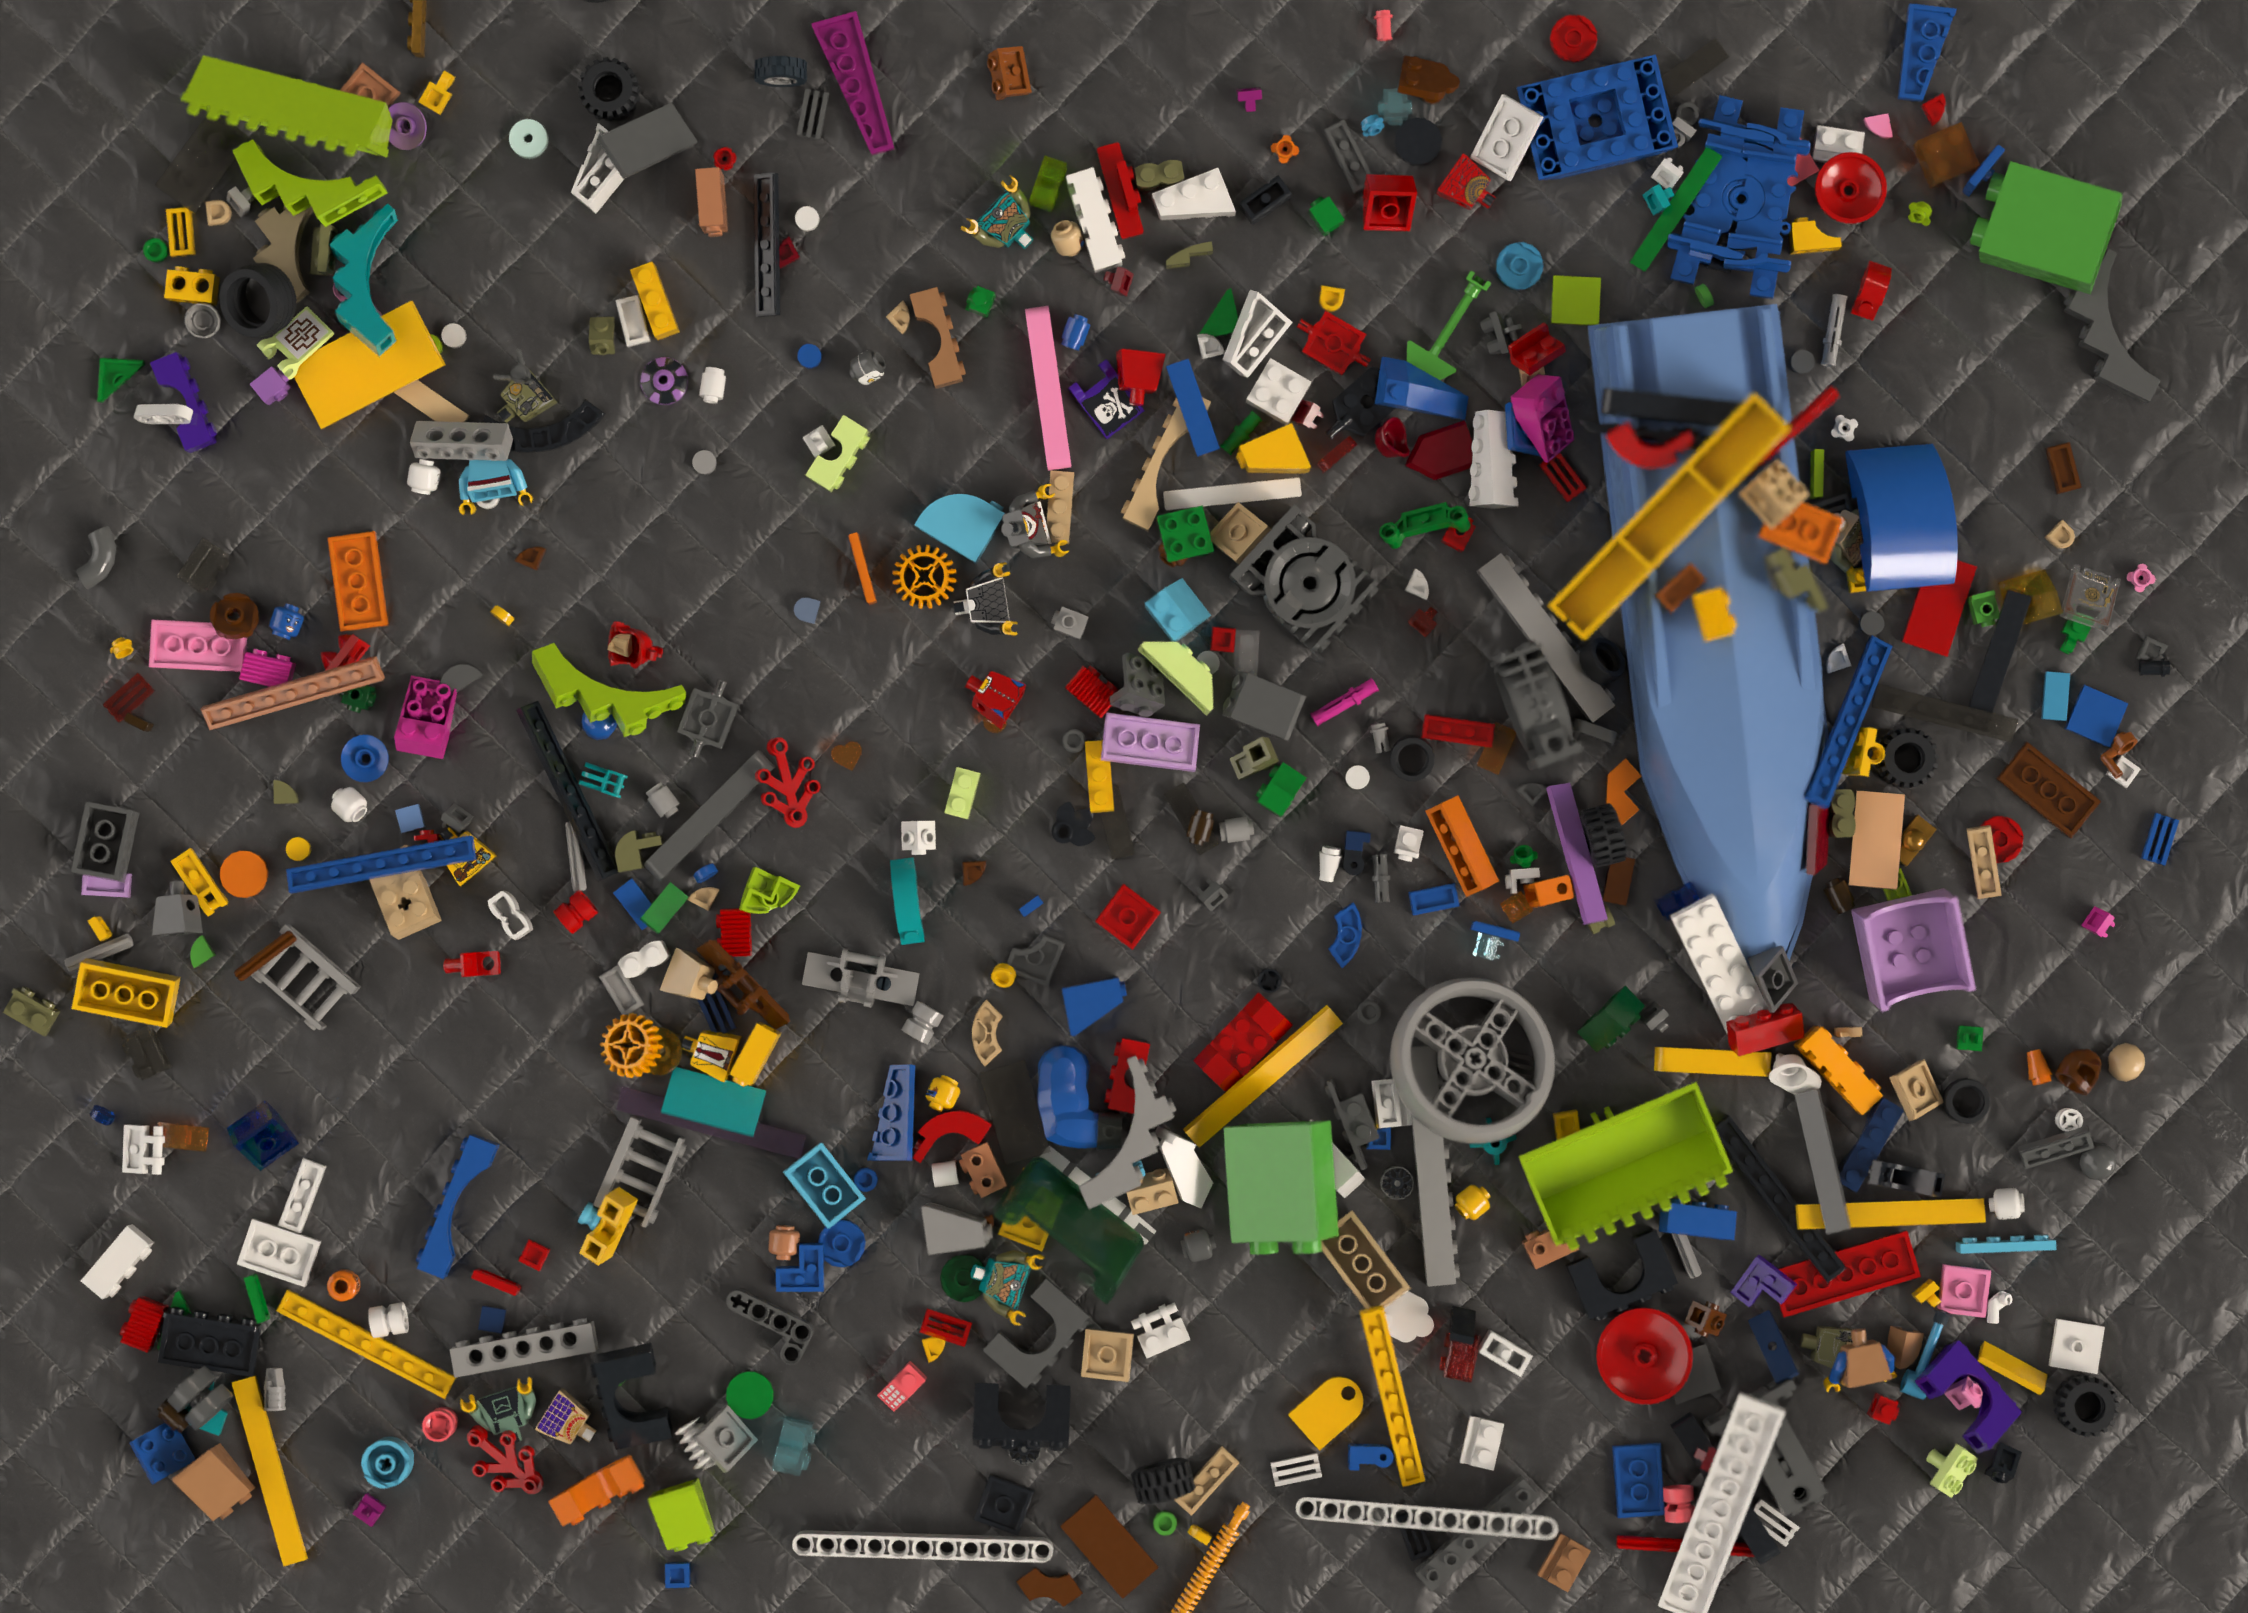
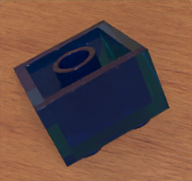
M266 1100L227 1127L234 1147L260 1171L299 1144L280 1114Z

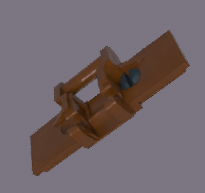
M708 940L696 948L701 956L715 969L718 976L715 979L718 983L717 990L737 1009L736 1013L739 1016L745 1014L748 1009H752L758 1012L775 1030L791 1021L789 1014L768 994V991L762 988L742 968L738 960L734 956L729 955L715 940ZM733 984L744 993L741 1000L729 989Z

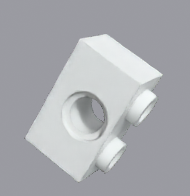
M1490 1329L1477 1348L1479 1353L1520 1377L1533 1357L1528 1351Z

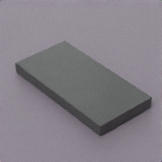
M672 103L606 132L597 138V141L623 179L691 148L698 142Z

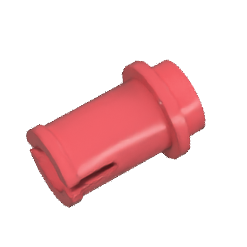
M1390 10L1376 11L1374 20L1377 23V41L1392 40L1391 19L1393 15H1390Z

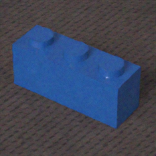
M1670 1199L1672 1208L1667 1211L1660 1210L1658 1232L1719 1240H1734L1737 1211H1730L1729 1206L1715 1205L1714 1208H1707V1203L1692 1202V1205H1684L1679 1199Z

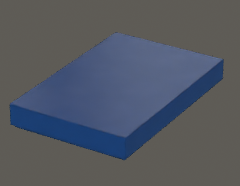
M1661 1443L1612 1445L1617 1518L1665 1515Z

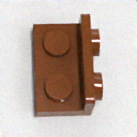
M1023 46L997 48L988 54L987 66L991 71L993 80L992 90L996 100L1032 93Z

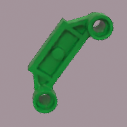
M1447 502L1403 512L1401 513V518L1395 524L1389 522L1382 525L1379 534L1382 540L1388 543L1390 548L1397 549L1402 545V540L1406 537L1447 527L1456 528L1459 532H1466L1470 528L1468 514L1462 506L1450 508Z

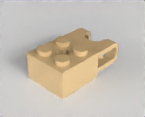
M421 870L369 879L389 931L396 939H402L442 921ZM408 903H411V904L408 905L409 909H408V910H405V906H406Z

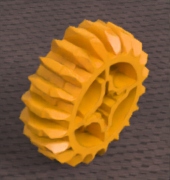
M917 545L918 553L914 554L913 550L909 548L908 553L910 557L907 558L904 554H901L900 557L905 562L903 564L895 562V566L901 568V570L892 572L894 576H899L900 578L894 580L893 585L901 584L896 593L905 592L901 599L906 601L910 597V606L913 607L915 602L919 601L918 608L923 609L924 602H927L928 608L931 609L933 606L931 601L933 600L936 601L938 606L941 605L939 600L941 595L945 600L949 599L948 595L944 592L946 590L954 591V588L948 586V584L956 583L957 580L955 578H949V575L956 573V569L948 570L947 567L951 566L953 561L948 560L944 562L947 557L945 552L940 557L937 556L940 551L938 547L934 549L933 553H930V545H926L925 552H922L921 546ZM920 558L935 560L925 568L919 567L913 562ZM940 565L944 571V581L941 587L933 579L934 573ZM908 567L916 576L909 589L905 583V573ZM915 569H918L920 572L924 571V573L925 571H930L928 577L934 585H931L929 582L925 583V581L923 583L919 582L921 577ZM923 586H928L936 592L929 596L914 594Z
M630 1013L629 1016L625 1014L620 1015V1020L617 1018L612 1019L614 1026L607 1025L608 1034H601L603 1038H606L605 1042L599 1044L601 1047H605V1050L600 1053L601 1056L607 1057L603 1063L611 1065L610 1071H617L618 1076L626 1075L627 1078H633L634 1075L641 1077L643 1072L649 1073V1065L655 1067L657 1063L654 1059L662 1057L657 1053L658 1049L663 1048V1045L658 1044V1041L663 1037L656 1035L659 1028L652 1026L653 1021L650 1019L646 1020L644 1015L637 1016L634 1013ZM638 1029H639V1030L642 1032V1034L644 1035L645 1042H643V1041L641 1040V1038H640V1033L638 1032ZM624 1032V1035H623L622 1039L619 1040L620 1036H621L622 1033ZM630 1044H637V1045H639V1046H633V1047H624V1045H630ZM618 1049L622 1052V1059L619 1056ZM644 1051L643 1055L639 1059V1055L641 1054V1052Z

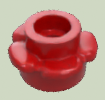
M728 147L716 150L713 155L715 159L714 165L725 171L732 169L733 164L737 160L736 154Z

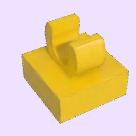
M1928 1279L1911 1293L1917 1302L1922 1304L1926 1300L1933 1308L1941 1302L1934 1294L1940 1288L1931 1279Z

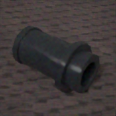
M2161 658V661H2139L2140 676L2161 675V677H2165V675L2170 674V661H2165L2164 658Z

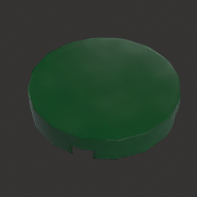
M961 1254L952 1257L946 1262L941 1271L940 1281L942 1289L948 1297L959 1302H969L981 1296L983 1293L979 1290L981 1281L971 1278V1271L974 1265L985 1267L979 1259L972 1255Z

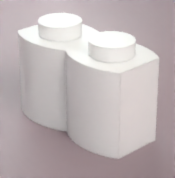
M501 891L488 900L491 912L502 921L504 931L512 939H521L533 930L530 919L519 910L518 902L511 893Z
M653 941L642 947L640 951L623 956L618 964L625 978H632L645 973L649 967L663 964L670 958L671 954L664 941Z

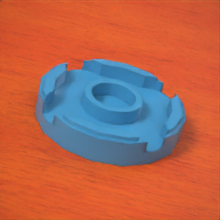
M1525 242L1506 246L1500 252L1496 261V273L1500 281L1506 287L1514 290H1525L1532 287L1540 279L1543 272V260L1540 252L1533 245Z

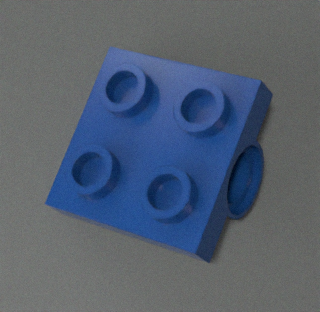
M165 1423L129 1442L151 1484L160 1481L196 1460L182 1434L177 1430L173 1431Z

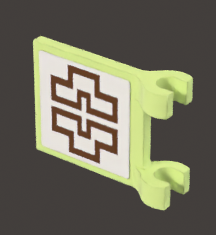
M306 306L285 328L278 331L273 337L261 340L257 347L268 359H271L276 354L277 349H279L288 359L281 361L277 367L290 380L297 374L299 366L334 335V332Z

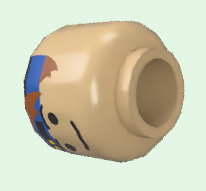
M1069 220L1060 221L1051 232L1053 244L1058 254L1062 256H1075L1079 254L1085 245L1084 236L1079 225Z

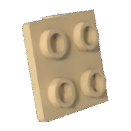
M1778 459L1738 493L1770 529L1780 523L1809 496L1803 484L1798 482L1789 472L1788 468Z

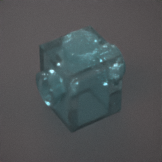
M1383 89L1382 101H1378V115H1383V122H1388L1389 125H1401L1403 121H1407L1408 114H1412V100H1407V94L1397 93L1398 89Z

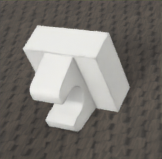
M1672 158L1664 159L1651 176V178L1666 189L1669 187L1672 189L1684 173L1681 165L1677 168L1671 163Z
M823 425L802 437L815 458L835 447L834 442Z

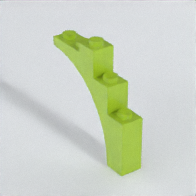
M555 643L532 651V664L556 708L570 706L578 700L590 723L596 720H605L612 714L624 737L640 734L646 729L648 718L654 719L665 711L677 710L685 704L686 691L682 685L651 692L616 689L594 681L578 671L563 657Z

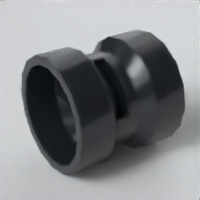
M1264 969L1258 975L1257 982L1263 991L1272 993L1280 988L1282 979L1280 974L1274 969Z

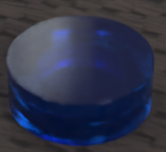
M95 1105L90 1112V1116L103 1125H111L115 1119V1115L102 1106Z

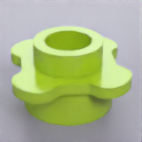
M1922 201L1910 203L1908 219L1913 223H1922L1924 226H1928L1931 223L1929 217L1932 214L1930 205Z

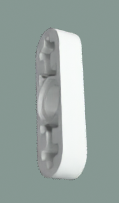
M180 404L137 405L134 418L146 424H189L193 410Z

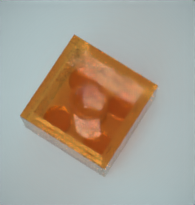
M1962 122L1919 139L1912 145L1930 189L1968 174L1980 166Z

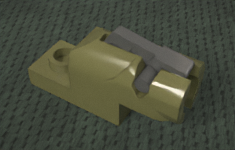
M1786 547L1764 557V564L1772 590L1780 591L1787 599L1806 592V604L1810 610L1814 609L1815 613L1828 608L1808 564L1796 569L1795 565L1797 563Z

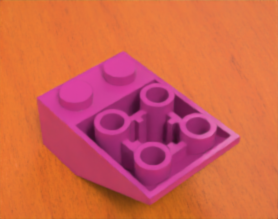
M1537 374L1511 396L1515 418L1545 462L1553 459L1574 440L1561 377Z
M411 676L394 736L396 751L440 759L444 758L451 729L457 689H454L451 696V690L447 684H440L439 680ZM445 688L448 690V692L446 694H440V690Z

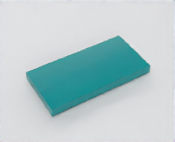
M674 1067L661 1113L754 1137L766 1090L751 1086L744 1087L728 1080L721 1082L709 1075Z

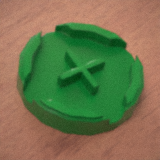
M757 1371L739 1373L730 1381L726 1391L728 1406L736 1415L744 1419H754L762 1416L769 1410L774 1399V1390L771 1382Z

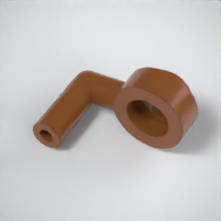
M2132 732L2119 733L2113 739L2112 747L2100 757L2115 779L2121 777L2123 772L2112 758L2116 755L2125 754L2137 744L2138 740Z

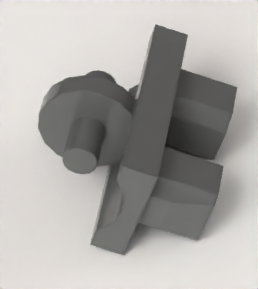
M1495 311L1489 313L1490 317L1480 322L1484 334L1493 331L1496 333L1497 339L1487 343L1490 355L1510 354L1509 345L1511 340L1514 342L1518 339L1516 331L1521 330L1522 326L1521 324L1514 325L1512 317L1504 321L1502 312Z

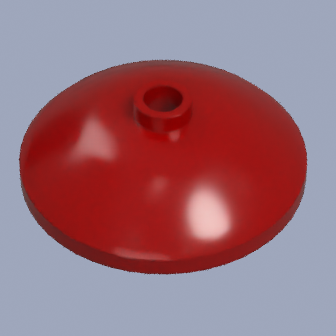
M1856 152L1842 153L1829 159L1820 169L1815 182V195L1820 208L1833 220L1845 224H1857L1873 217L1882 207L1887 193V182L1881 167L1870 157ZM1845 187L1851 188V195H1847L1844 192Z

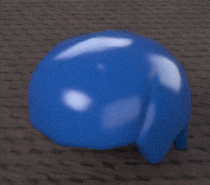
M585 712L582 715L583 731L588 737L595 740L609 738L617 727L612 714L605 720H596L591 723Z

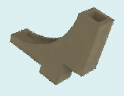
M285 206L282 213L275 207L271 209L266 208L259 213V218L255 222L271 242V245H264L258 249L257 255L253 259L256 263L274 265L285 272L294 286L296 303H298L310 294L300 269L299 247L304 227L314 211L310 207L293 216Z

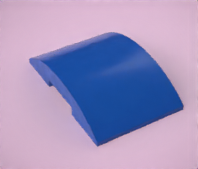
M1923 444L1845 451L1852 498H1857L1864 542L1859 546L1866 591L1954 584L1958 554L1955 508L1948 477L1934 445Z

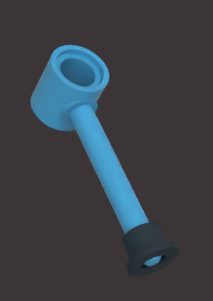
M1934 1308V1324L1916 1371L1907 1369L1900 1384V1392L1924 1400L1926 1395L1914 1381L1928 1366L1944 1325H1947L1949 1317L1952 1318L1953 1316L1938 1308Z

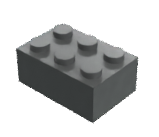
M86 802L71 872L78 875L125 883L139 813L129 809Z

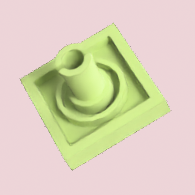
M1958 1444L1955 1445L1948 1457L1933 1449L1928 1454L1926 1461L1939 1470L1930 1484L1952 1498L1954 1494L1956 1495L1962 1489L1966 1476L1970 1475L1976 1468L1978 1458Z

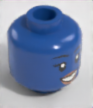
M285 603L284 607H275L269 622V627L273 630L272 634L288 640L291 637L298 636L304 621V616L298 613L299 608Z

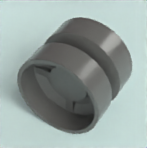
M206 1366L188 1375L175 1388L176 1391L167 1400L178 1413L189 1406L192 1407L185 1420L195 1431L211 1420L234 1396L223 1384L211 1391L208 1389L215 1381L216 1376Z

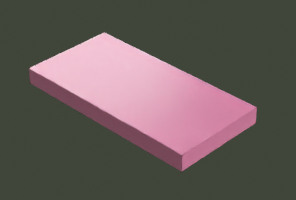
M151 620L149 667L241 672L245 652L247 651V638L227 639L217 635L212 623Z

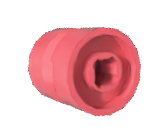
M448 1407L434 1409L424 1418L422 1423L424 1435L434 1442L446 1440L457 1430L458 1417Z
M1693 1485L1664 1486L1663 1499L1667 1503V1506L1664 1507L1665 1522H1690L1695 1506L1691 1504L1694 1500Z

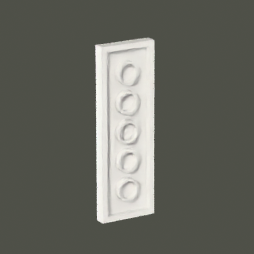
M1713 894L1670 915L1726 1034V1021L1733 1020L1738 1016L1751 1015L1759 1010H1768L1757 983Z

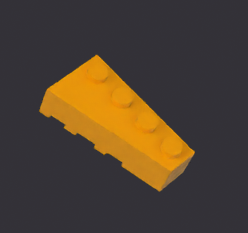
M1812 1026L1804 1034V1038L1799 1039L1793 1046L1859 1115H1864L1883 1097L1879 1091L1881 1087L1874 1079L1871 1078L1869 1080L1863 1074L1865 1070L1856 1061L1852 1062L1847 1056L1849 1053L1839 1043L1836 1044L1831 1038L1832 1035L1823 1026Z

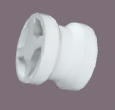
M2063 1108L2056 1114L2055 1123L2059 1129L2068 1132L2081 1128L2083 1117L2075 1109Z

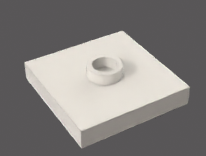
M2056 1318L2048 1365L2097 1374L2105 1327Z

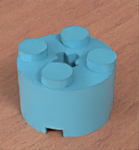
M383 1437L366 1449L362 1456L361 1466L366 1480L378 1488H390L400 1484L409 1476L413 1469L414 1452L405 1441L396 1437ZM386 1458H389L392 1464L389 1467L385 1466Z

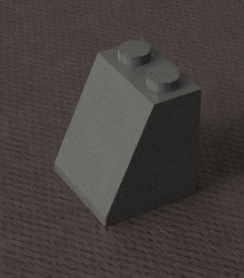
M1239 671V674L1233 679L1231 694L1223 704L1224 711L1222 716L1269 736L1288 741L1306 696L1249 673Z

